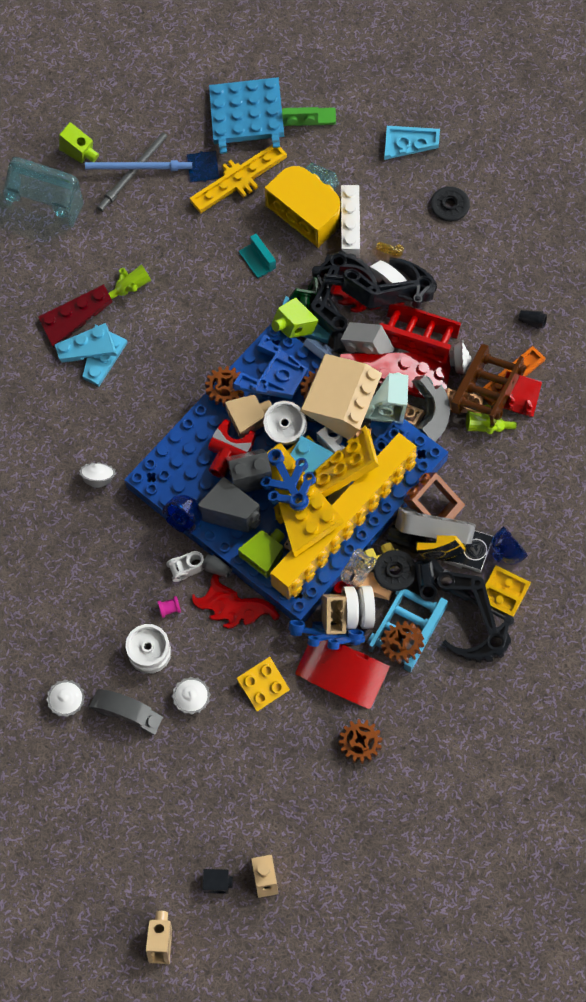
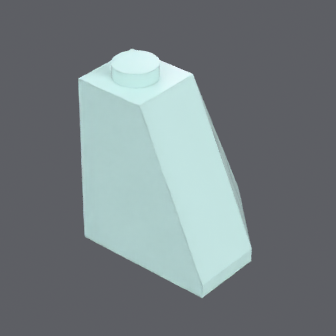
M389 373L372 398L365 418L373 421L389 423L394 421L395 423L403 424L408 402V375Z

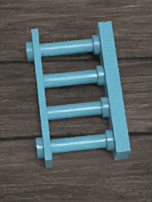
M409 587L396 591L397 597L376 634L372 633L368 639L369 651L373 652L376 646L381 648L383 642L380 638L385 629L390 631V625L396 627V625L390 623L391 618L396 613L421 626V629H423L421 634L424 637L422 641L424 647L419 649L422 652L445 612L448 601L442 597L438 603L425 601L421 596L408 590ZM403 597H406L429 609L432 615L429 619H423L400 607L399 604ZM416 653L415 660L409 658V663L402 660L404 662V669L411 673L421 654Z

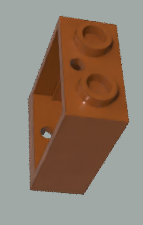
M436 472L424 473L419 478V483L407 491V496L403 501L418 513L431 515L418 499L433 483L450 501L438 517L454 519L465 504Z

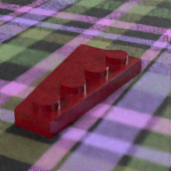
M103 284L38 316L53 348H56L55 344L65 338H69L73 331L78 327L84 326L88 319L92 316L95 317L113 301Z

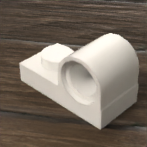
M326 426L317 432V441L329 451L335 453L345 448L343 445H340L342 436L338 434L336 437H330L329 434L336 432Z

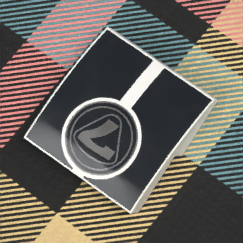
M475 531L472 544L463 543L466 547L465 552L445 559L443 562L461 569L465 567L481 573L494 536Z

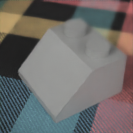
M349 322L341 338L346 350L352 353L385 354L394 351V347L382 325Z

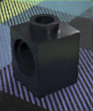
M203 869L204 893L229 894V888H233V876H229V870Z

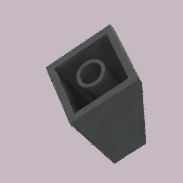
M264 449L226 457L231 483L244 493L263 489L261 485L263 477L269 476L272 479L268 454Z
M225 477L198 504L200 519L204 522L247 533L251 529H256L261 522L260 505Z

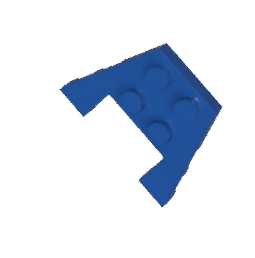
M265 334L258 344L257 350L273 357L259 380L241 372L233 384V389L292 399L301 385L303 377L307 375L308 368L292 355H287L281 350L282 347L280 345H275L270 341V337Z

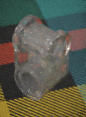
M361 548L355 550L341 572V580L354 588L360 587L376 565V558L369 557ZM355 573L354 579L350 581L351 575Z

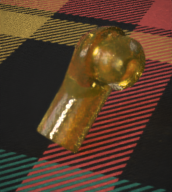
M378 242L376 246L378 251L395 257L402 256L405 250L400 244L394 247Z

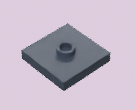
M306 339L303 343L307 349L320 359L325 354L339 357L330 346L318 340Z

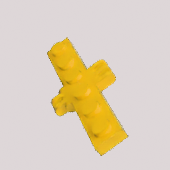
M272 144L241 165L229 160L228 165L230 168L225 163L222 165L224 176L190 197V202L201 214L235 191H238L243 198L246 197L247 194L244 190L250 194L253 192L251 187L254 190L258 189V185L253 179L286 159V152L281 147L273 148Z

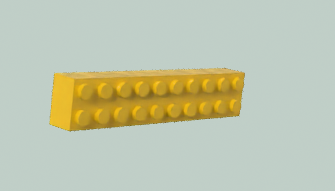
M398 433L377 456L379 466L355 480L332 505L344 523L297 557L294 556L291 549L270 572L271 586L288 600L293 596L296 597L302 591V586L305 582L309 583L314 578V572L326 565L328 562L327 558L331 554L338 552L341 547L340 544L344 539L347 541L352 536L354 528L357 525L361 526L366 520L365 516L369 512H374L379 505L378 502L390 494L394 484L398 485L402 481L404 473L414 468L416 465L417 446Z

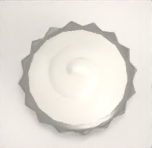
M464 340L454 345V351H450V366H455L456 373L465 376L472 359L463 343Z
M92 462L81 467L79 475L82 476L86 484L100 488L112 481L116 474V469H113L112 466H108L106 463L101 464L98 462L95 464Z
M189 677L188 679L183 678L181 682L176 684L171 697L174 700L173 704L177 706L178 710L184 714L189 713L192 715L200 713L201 710L206 708V705L210 702L209 697L211 694L205 681Z
M64 679L63 681H57L55 685L51 686L50 691L47 692L48 697L46 701L48 702V707L52 713L58 716L68 717L69 715H74L84 705V689L73 680L68 681Z

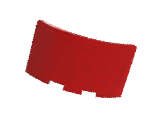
M328 640L320 641L317 647L308 645L297 667L296 675L342 698L370 709L390 666L344 644H339V649L337 650L327 648Z

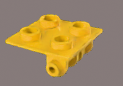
M270 656L237 677L241 689L243 688L256 711H259L290 690Z

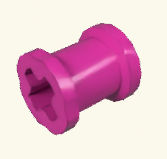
M177 596L164 602L157 601L162 618L171 613H181Z

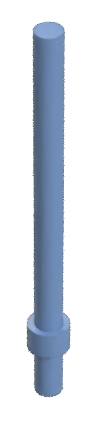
M171 160V162H85V169H171V171H178V169H192V162H178V160Z

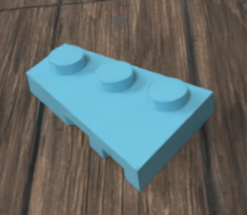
M387 126L384 160L439 148L440 129Z
M106 323L55 344L58 357L62 363L83 360L86 357L117 356Z
M301 436L290 455L295 461L299 458H305L308 468L304 472L314 473L334 453Z

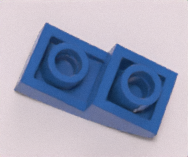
M393 421L382 435L380 434L373 442L376 456L398 433L406 438L408 432Z

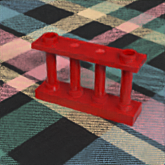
M400 303L389 305L387 317L390 320L387 325L383 323L379 325H382L393 347L447 363L451 349L448 341L450 337L457 339L461 323ZM397 320L408 323L405 330L395 327ZM415 326L425 329L423 336L412 333ZM432 332L443 334L441 341L431 339Z

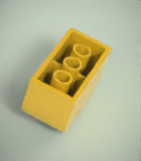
M291 166L280 172L264 187L266 206L316 247L319 248L338 229L340 225L339 196L330 185L324 184L316 174H312L300 166Z

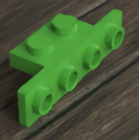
M304 107L282 109L283 126L336 124L335 108Z

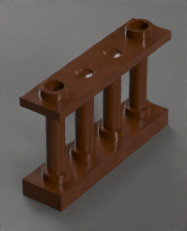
M481 344L451 401L452 413L459 415L462 408H469L489 415L490 425L494 426L497 420L501 419L503 408L520 375L523 376L525 372L524 357L520 356L516 364L491 356L489 354V346ZM490 363L512 372L509 378L486 372L483 368L485 364L488 365ZM483 378L505 386L502 392L498 393L476 386V382L478 379ZM476 393L497 401L494 407L490 408L469 401L468 397L470 394Z

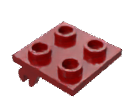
M506 371L505 378H509L511 372ZM520 375L504 409L533 418L542 382Z

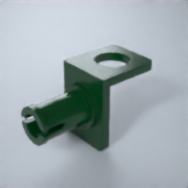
M317 277L312 279L308 285V290L294 289L289 300L297 298L311 312L310 304H312L318 293Z

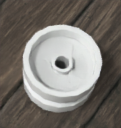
M289 401L276 402L268 408L264 415L263 424L266 433L274 442L288 446L296 444L301 436L304 437L308 423L305 414L300 412L301 408ZM287 419L289 422L288 425L283 426L282 423H284V420Z
M371 585L360 586L358 592L353 586L342 587L341 594L347 597L346 630L356 629L358 621L362 629L374 628L375 600Z
M153 624L138 626L130 632L126 639V651L130 663L136 670L152 674L161 671L167 666L171 658V647L167 634L160 627Z

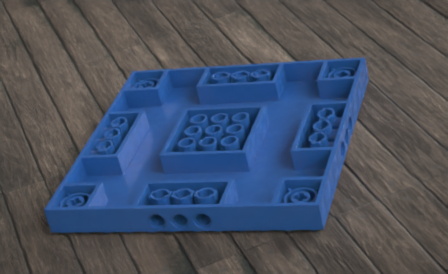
M270 324L230 366L229 370L235 367L236 373L242 372L259 380L273 358L257 350V346L265 334L270 337V341L275 345H280L282 347L281 350L287 355H292L308 368V372L311 371L314 374L316 368H319L322 359L307 349L296 337L288 338L281 330L275 332ZM301 385L292 399L244 391V397L255 395L259 404L270 400L272 405L280 401H289L301 408L304 403V396L301 395ZM205 393L124 481L128 490L207 553L215 554L232 568V573L291 620H300L305 623L322 604V595L330 594L334 590V586L339 581H342L364 556V551L370 549L397 518L399 507L408 506L403 501L407 496V491L419 483V478L424 473H437L447 461L448 451L404 419L403 424H398L408 432L406 438L417 446L416 465L411 471L407 470L404 473V478L398 485L394 484L390 494L378 502L379 505L372 513L369 512L365 516L366 520L364 523L354 528L352 536L347 541L344 539L340 544L341 547L338 552L331 554L327 558L328 562L326 565L314 572V578L309 583L305 582L302 586V591L299 593L302 595L301 599L299 597L295 599L293 596L288 600L271 586V575L266 578L240 558L238 554V549L258 532L263 530L268 535H271L275 529H279L285 535L280 542L284 552L277 565L290 552L284 548V544L289 538L285 523L280 524L276 520L274 506L277 504H272L268 499V494L271 491H275V488L270 490L263 488L245 493L260 505L261 522L256 529H251L249 533L204 522L200 519L198 504L222 479L209 472V468L217 453L208 450L211 438L219 425L225 419L231 421L226 411V406L223 407L222 402L216 405L215 399L210 401L209 395ZM284 420V423H282V425L287 426L289 423L288 420ZM371 420L372 441L374 442L380 434L382 435L391 423ZM231 421L228 435L233 439H240ZM307 421V431L304 437L309 435L316 444L322 446L317 441V432L325 426L321 423ZM264 426L255 431L256 439L252 451L264 449L268 452L278 445L268 436ZM331 433L329 434V436L336 437L338 436V434ZM342 436L340 445L346 447L348 439ZM283 445V446L285 447L286 450H288V449L291 448L293 445H288V446ZM228 470L224 477L231 482Z

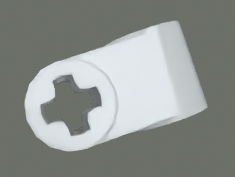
M192 551L180 557L170 559L166 565L172 572L173 582H179L189 576L202 572L204 570L202 568L204 558L200 552ZM193 560H200L198 565L191 564Z

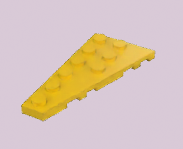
M366 425L360 429L362 431L360 435L355 439L352 437L347 441L348 445L342 451H336L315 470L316 482L314 484L324 497L340 490L342 487L379 466L371 434ZM278 503L274 506L276 520L282 524L284 519Z
M279 443L272 449L281 450L284 455L283 464L291 477L296 467V461L285 447ZM270 464L272 479L283 481L277 467ZM302 471V474L296 486L298 491L300 490L302 483L304 481V471ZM315 484L309 487L307 492L309 504L305 509L295 511L290 507V504L279 502L295 557L344 523L343 519ZM275 488V491H278L279 494L291 496L289 491Z

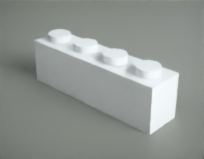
M341 185V251H344L347 255L350 253L354 254L357 259L360 258L359 185Z

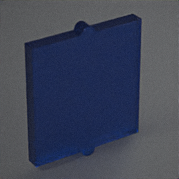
M200 151V153L187 154L188 162H192V169H189L190 182H206L207 180L219 179L216 151Z

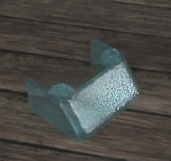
M12 157L3 189L7 206L11 207L12 203L19 201L21 196L52 206L55 214L60 218L66 217L69 227H73L84 205L78 179L69 173L19 157Z

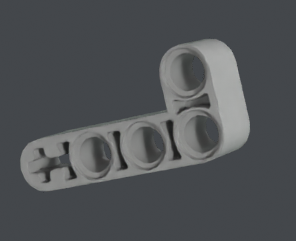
M399 507L395 527L403 533L437 539V535L457 536L462 543L472 544L476 524L421 514L410 508Z

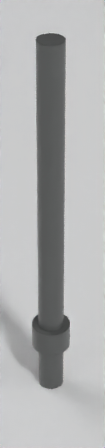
M162 132L137 162H146L168 136ZM129 169L115 187L104 195L105 198L97 206V209L102 212L110 202L113 203L117 198V194L139 169Z

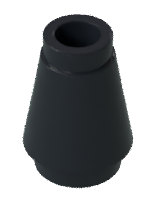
M521 310L518 320L536 329L544 328L547 314H544L543 311Z

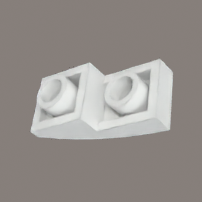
M380 260L370 266L378 282L384 280L386 284L407 281L400 272L384 261Z

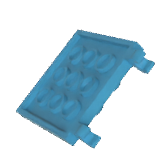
M279 77L209 85L214 144H219L220 154L227 153L226 143L272 138L273 148L280 147L279 137H284Z

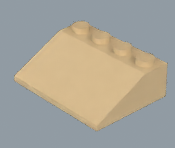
M325 354L300 412L349 440L360 430L382 373L365 363Z

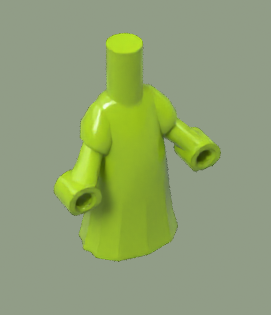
M142 264L129 274L125 268H121L119 270V280H117L115 289L109 292L111 299L118 295L126 296L128 292H135L138 288L152 280Z
M467 411V431H480L492 434L493 431L501 432L504 429H516V422L500 419L497 420L494 426H491L489 415Z

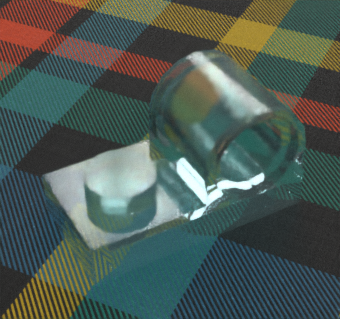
M312 162L305 168L312 174H316L324 184L330 185L333 190L339 186L335 172Z

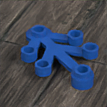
M272 449L268 453L269 462L272 466L277 467L283 481L266 476L261 479V485L265 490H270L271 488L287 490L291 496L279 494L278 491H271L268 494L269 501L272 504H278L279 502L288 503L295 511L305 509L309 504L307 492L310 485L316 482V477L312 472L305 473L303 475L304 481L298 491L296 486L302 471L308 468L306 459L299 458L296 460V467L290 477L283 464V453L279 449Z
M291 620L289 622V631L293 636H301L302 633L314 634L308 636L307 644L309 646L317 647L320 641L328 640L327 648L337 650L339 649V644L360 645L365 642L364 632L359 629L346 630V634H326L320 621H314L312 628H306L305 623L300 620Z

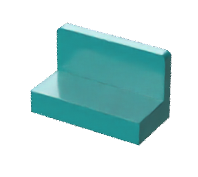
M257 234L250 236L251 244L239 250V254L255 276L260 278L276 269V260Z

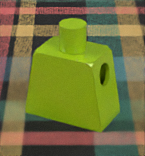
M71 122L59 134V150L78 162L83 163L86 158L91 162H95L99 157V153L93 150V140Z
M294 298L277 309L271 326L275 332L281 330L288 338L313 334L318 319L297 298Z
M275 529L271 535L262 530L238 549L239 557L268 578L270 572L275 568L283 555L284 550L280 542L285 535L279 529Z

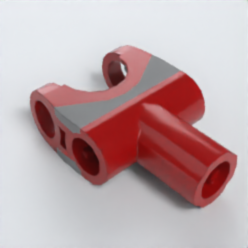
M225 419L215 431L208 446V450L217 453L209 468V472L218 478H223L228 471L226 457L251 452L256 439L255 431L250 430L248 435L246 434L241 439H233L228 435L231 421Z

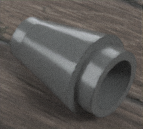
M208 554L202 563V568L206 572L228 578L232 572V568L215 554Z

